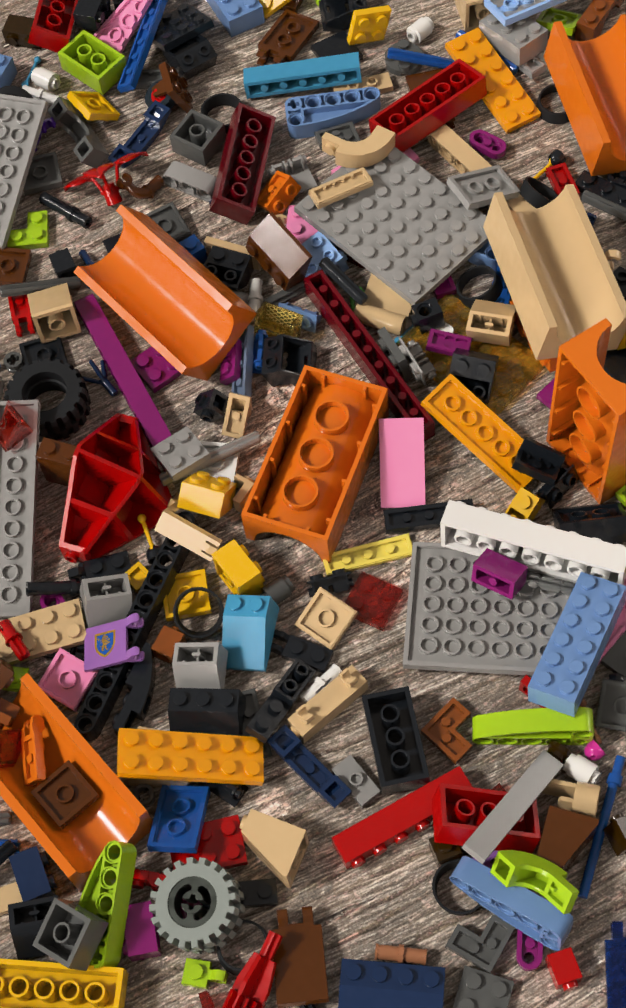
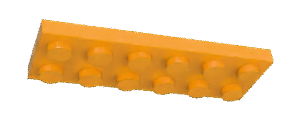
M479 27L445 43V49L454 61L460 58L486 77L487 95L482 100L506 134L540 118L541 112Z
M449 374L421 402L420 405L516 493L521 487L525 488L534 479L511 468L524 439L452 374Z
M119 728L117 777L262 786L264 783L263 742L252 736Z

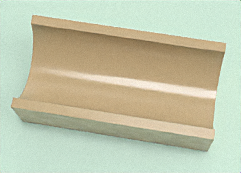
M574 184L565 185L563 191L547 205L523 212L510 210L503 192H495L483 228L535 359L558 358L560 345L605 318L612 324L607 351L616 350L626 331V301Z

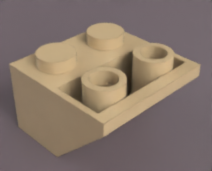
M475 299L470 309L466 326L467 337L473 338L472 341L510 347L517 313L515 306Z

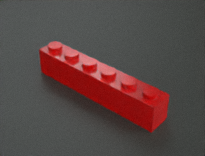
M461 767L454 768L331 837L332 844L346 869L353 867V869L358 868L366 862V858L373 854L374 856H379L387 851L389 845L393 843L400 844L406 841L412 832L416 830L421 832L431 825L430 822L433 821L432 798L440 783L473 787Z

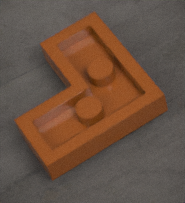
M453 697L421 729V734L455 765L473 746L456 731L471 716V712Z

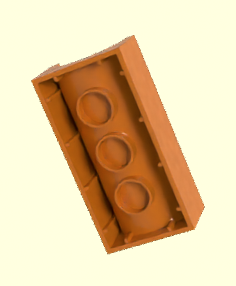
M621 14L616 24L606 33L587 41L570 40L562 21H556L553 23L543 57L591 176L626 171V14Z
M121 204L116 211L123 218V230L114 248L104 258L92 265L77 266L74 273L181 374L208 381L257 313L148 215Z
M606 318L559 346L546 441L554 450L566 455L564 460L566 465L569 467L572 464L575 465L578 480L598 504H603L614 497L615 492L626 485V383L612 378L604 371L612 324Z
M304 365L241 513L247 539L255 541L257 534L264 532L282 534L309 546L319 555L322 562L323 560H327L328 563L331 562L332 554L337 548L378 444L379 419H388L389 416L388 388Z
M26 673L20 678L21 687L12 702L20 707V711L11 729L5 726L2 730L0 729V796L78 891L81 892L107 843L115 840L136 845L151 831L153 820L144 806L32 677ZM35 714L40 715L45 724L42 736L45 745L44 762L47 769L46 778L69 760L100 796L99 799L64 829L57 825L31 794V791L42 782L34 786H24L21 726L23 721L31 719Z

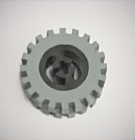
M194 857L186 858L187 863L184 864L178 860L174 862L175 870L172 871L167 867L163 871L166 875L163 881L159 878L155 881L154 884L159 886L158 891L151 890L150 898L155 900V904H149V912L155 915V917L151 918L152 923L159 928L157 932L160 936L186 952L191 951L195 954H202V950L208 953L214 952L215 945L221 948L227 945L224 940L227 936L232 939L237 933L232 930L235 925L241 927L243 920L238 916L239 913L245 914V906L240 903V900H245L243 892L238 889L241 886L228 871L214 861L210 862L202 857H199V861H197ZM206 890H208L210 893L211 905L209 900L204 896V892ZM182 899L194 904L197 903V901H199L204 905H210V908L208 910L201 905H195L193 908L190 905L183 904L181 902ZM181 906L182 909L187 913V917L185 919L181 914Z

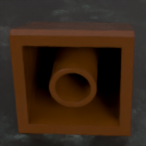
M43 437L35 457L46 481L68 486L76 445Z
M549 805L537 856L556 864L566 871L593 839L599 819Z

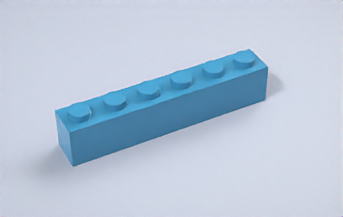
M359 52L243 68L244 88L247 99L362 83Z

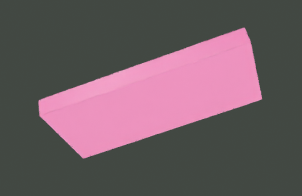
M424 418L379 419L381 508L426 505Z

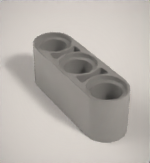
M173 161L162 176L165 184L171 188L207 202L212 200L217 178L211 174L178 161Z

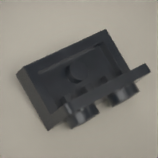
M525 437L517 451L511 468L542 483L553 486L566 455L529 437Z

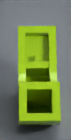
M517 850L498 851L490 873L507 888L520 886L534 890L544 896L563 914L571 913L579 894V890L566 880L568 875L566 871L556 864L531 853Z

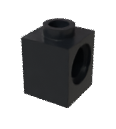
M68 248L48 255L57 278L77 276L74 273L76 266Z
M435 297L411 306L413 313L410 316L414 328L418 327L421 334L429 332L431 328L437 329L445 326L443 311Z

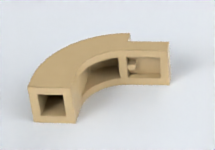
M379 125L376 126L369 137L357 142L346 141L327 132L322 136V151L328 155L335 156V164L346 168H362L377 164L385 159L395 147V132Z

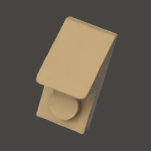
M233 392L229 393L221 435L233 438H240L245 435L247 420L252 413L250 396Z

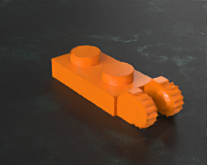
M38 714L32 716L31 719L23 721L21 726L24 786H34L46 780L45 745L42 736L45 724L43 718Z

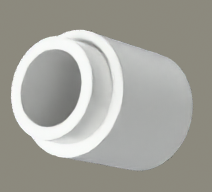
M426 16L415 21L406 30L408 40L415 44L423 41L432 33L434 29L433 21Z
M36 67L31 73V81L36 86L50 92L55 91L60 86V77L53 71L43 67Z
M571 753L563 766V770L567 772L566 775L576 781L596 784L601 776V773L598 772L599 766L580 754L575 755Z

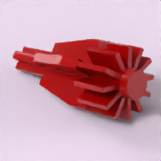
M269 930L260 953L254 952L238 974L222 1008H265L277 965L273 959L282 941V935Z

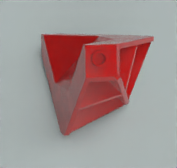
M117 413L77 444L72 458L59 548L63 557L71 563H82L103 557L145 534L142 524L137 520L140 514L146 516L145 522L148 530L154 529L162 512L168 507L172 496L167 485L163 486L159 479L161 471L151 453L138 418Z

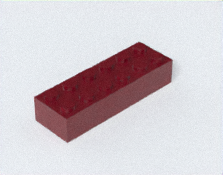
M239 102L231 116L209 211L242 224H248L256 210L276 120L275 116Z

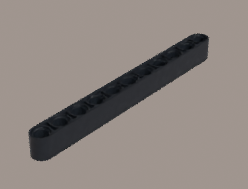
M183 511L178 514L199 527L191 512ZM168 537L165 538L126 616L127 618L133 613H138L140 618L144 619V626L142 628H128V642L133 641L128 646V650L135 646L143 648L164 605L163 600L166 595H169L175 582V577L179 574L190 552L189 549L182 545L174 547L176 542ZM172 561L169 566H164L167 562ZM163 580L159 586H155L158 581ZM148 601H153L149 606H145ZM135 662L122 663L121 666L116 668L114 665L100 669L74 722V727L86 741H93L101 734L125 685L126 673L130 668H133ZM113 682L109 688H104L107 683ZM102 703L99 709L94 710L96 704ZM92 724L89 730L84 731L86 725Z

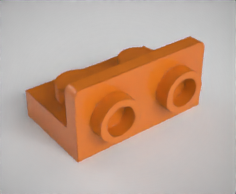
M277 170L260 192L257 206L270 213L273 212L274 215L283 214L302 187L290 175Z

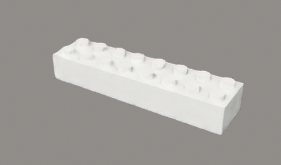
M448 501L440 522L442 547L479 557L488 548L528 566L529 571L576 583L580 573L584 572L624 585L626 578V547L622 544L604 542L595 537L589 538L573 531L567 532L557 529L551 525L537 524L529 519H519L506 513L500 514L489 511L484 507L467 505L462 501Z

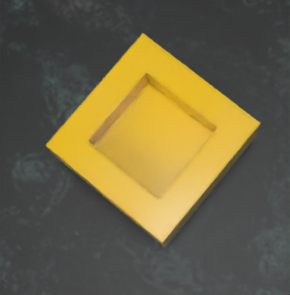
M139 561L125 572L128 573L130 587L137 594L149 572Z

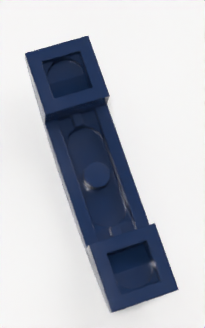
M155 100L143 114L145 120L124 145L119 143L109 155L108 160L114 162L129 153L146 151L163 129L171 109ZM142 155L124 163L120 167L123 169L128 167Z
M283 725L267 740L286 764L334 809L352 793V790L339 777L333 775L286 725Z

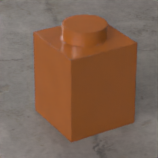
M164 625L151 647L154 657L172 665L175 643H187L185 634L178 627L172 626L170 628Z

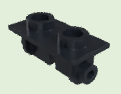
M572 464L570 467L568 465L561 466L554 485L544 484L538 490L537 495L547 500L549 509H552L560 502L567 491L576 484L578 475L575 465Z
M345 568L332 571L333 576L323 577V573L309 576L310 581L306 582V584L311 583L312 588H308L309 597H313L319 587L330 593L328 587L330 585H333L334 593L350 590L351 587H354L353 579H348L347 574H351V571L346 572Z
M197 782L202 786H209L212 793L234 808L249 789L246 785Z

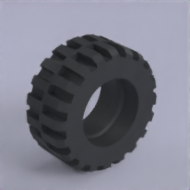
M46 358L40 362L39 360L32 361L33 364L29 366L27 364L21 367L22 370L20 372L16 371L12 376L13 381L10 380L6 386L8 390L5 391L4 398L6 401L35 400L36 397L47 391L55 390L66 393L65 398L58 406L50 410L40 411L39 442H42L43 437L57 441L60 438L66 439L70 437L69 434L72 432L75 434L80 430L79 425L83 426L87 420L86 416L90 414L91 399L84 378H82L78 369H74V366L66 362L64 364L63 360L55 359V361H52L51 358Z

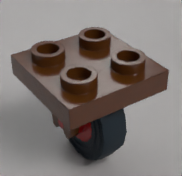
M164 61L158 65L162 79L155 81L148 88L145 95V103L149 108L156 100L170 109L175 104H178L188 113L193 109L191 103L193 98L187 90L189 85L184 77L178 75L173 66L170 67Z

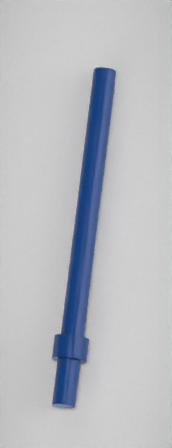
M620 755L616 756L612 772L608 774L606 781L608 787L600 812L599 823L579 888L578 897L583 899L588 898L605 836L603 829L608 825L617 789L622 784L623 776L621 774L626 758Z

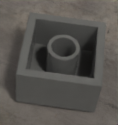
M191 109L170 135L172 150L181 156L206 166L226 141L225 125Z
M54 898L32 946L68 969L87 971L109 923L73 901Z

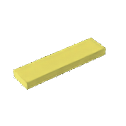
M407 533L333 552L331 562L328 563L327 560H323L328 577L333 576L332 571L342 568L349 572L412 556L413 545L410 535Z

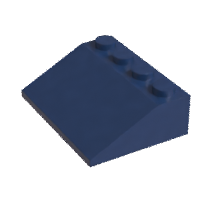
M342 958L338 1008H443L445 968Z

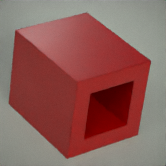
M571 947L546 956L545 962L556 990L563 988L565 992L579 986L578 982H581L583 976Z

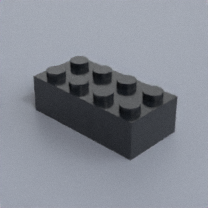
M409 686L362 695V704L382 796L421 788L428 784L430 776Z

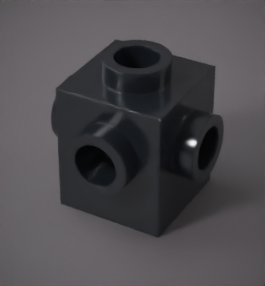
M215 388L200 393L195 400L196 405L193 412L205 422H213L224 418L229 397Z

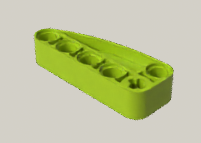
M579 707L575 717L549 708H534L476 715L472 718V741L480 745H548L550 741H556L562 745H587L594 737L593 709L588 707Z
M114 840L107 843L88 877L78 904L109 923L90 962V965H93L94 968H101L103 966L117 967L121 959L137 857L136 847L128 842Z

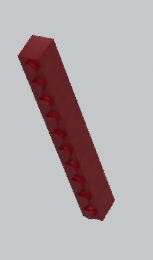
M321 269L305 277V293L370 383L388 388L389 409L396 418H424V441L435 436L434 420L420 405V401L324 271Z

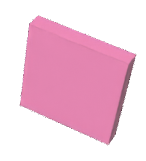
M59 648L38 685L48 696L76 712L93 685L99 670L86 673L84 671V661Z

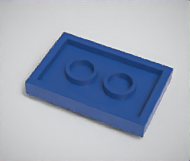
M162 785L147 843L149 852L197 854L211 793L209 786Z

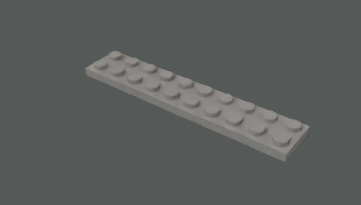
M39 400L0 401V619L12 618L32 612L33 596L26 595V588H28L26 582H33L38 479V461L35 455L39 449L41 405Z

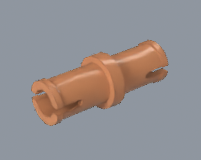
M376 943L374 960L426 966L427 949L404 947V944L393 946Z

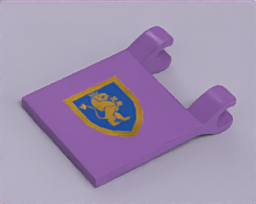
M133 613L125 619L87 628L84 638V671L87 673L126 662L143 661L145 653L140 651L139 647L135 646L128 650V628H142L144 626V619L140 618L138 613Z

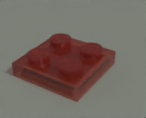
M361 572L345 604L359 612L355 618L356 620L383 631L403 594V589L365 572Z

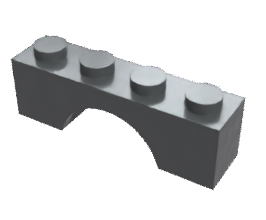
M59 96L47 110L48 113L53 117L55 123L67 131L75 140L77 145L73 151L81 163L98 168L109 156V153L82 113L69 100Z

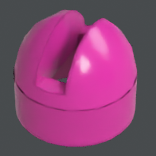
M594 739L585 746V756L591 761H597L606 755Z

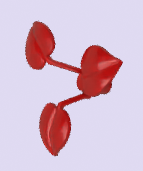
M146 151L129 153L113 163L89 169L82 173L83 176L66 184L64 190L66 192L69 187H75L85 182H93L100 190L101 195H104L108 206L123 201L119 192L120 188L117 186V183L115 185L114 182H107L104 175L105 172L115 166L117 182L121 165L140 155L148 156V153ZM95 178L102 179L105 185L101 187Z

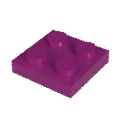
M152 346L130 360L139 377L153 393H156L182 375Z

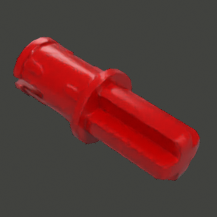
M9 619L2 620L0 622V633L5 639L6 646L11 647L18 660L24 661L29 658L30 653L22 641L23 636L21 633L15 630Z

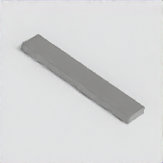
M543 750L464 843L462 849L483 864L558 774L564 764Z

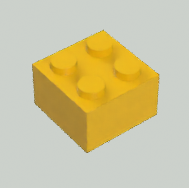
M197 471L182 481L177 507L220 519L233 507L237 483L231 482V479L227 477L215 478L211 477L208 472Z
M233 539L211 554L218 576L232 594L260 595L262 593L261 588L264 587L263 582L265 581L261 574L263 570L257 561L252 562L248 557L250 554L243 544L238 545Z

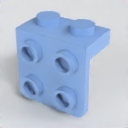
M319 231L302 243L312 255L305 277L321 270L319 263L325 257H328L343 272L349 269L346 263L348 258L341 249L338 251L335 248L336 244Z

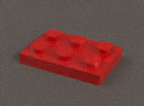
M239 815L204 822L197 854L170 853L173 870L176 869L174 862L180 860L186 864V858L194 857L197 861H199V857L206 858L210 862H216L224 869L247 865L248 859L241 833L242 829H240Z

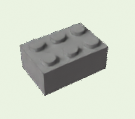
M492 13L479 21V29L495 51L518 67H521L546 50L548 29L530 17L506 27Z

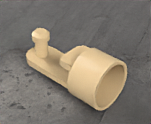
M553 779L542 794L559 797L558 808L596 818L601 786L580 781L572 783Z

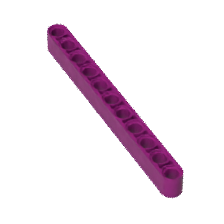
M93 293L73 302L133 415L138 418L141 429L150 446L153 447L170 437L171 433Z

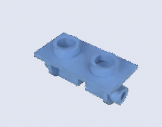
M279 302V311L288 310L290 313H296L302 319L299 320L301 322L299 324L300 328L316 333L317 323H320L322 315H319V312L307 309L302 310L301 307L292 305L289 302Z

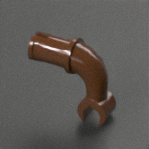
M124 173L122 176L126 182H123L121 178L116 182L120 189L127 190L137 199H153L155 193L165 184L164 179L156 175L147 185H143L142 188L137 187L132 183L133 179L128 173Z

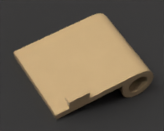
M371 273L365 290L368 299L362 305L357 303L354 313L363 325L379 330L385 327L389 333L401 336L407 325L412 305Z

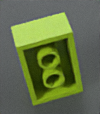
M85 30L80 32L58 52L62 69L101 95H104L120 80L126 65V58L123 54Z

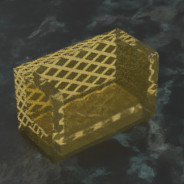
M264 302L256 311L254 333H258V330H265L268 337L281 334L300 337L303 315L268 302Z

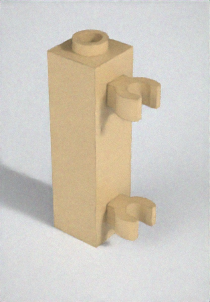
M353 665L348 668L346 667L339 673L338 677L306 704H302L295 710L296 712L287 719L289 729L305 744L368 690V681Z

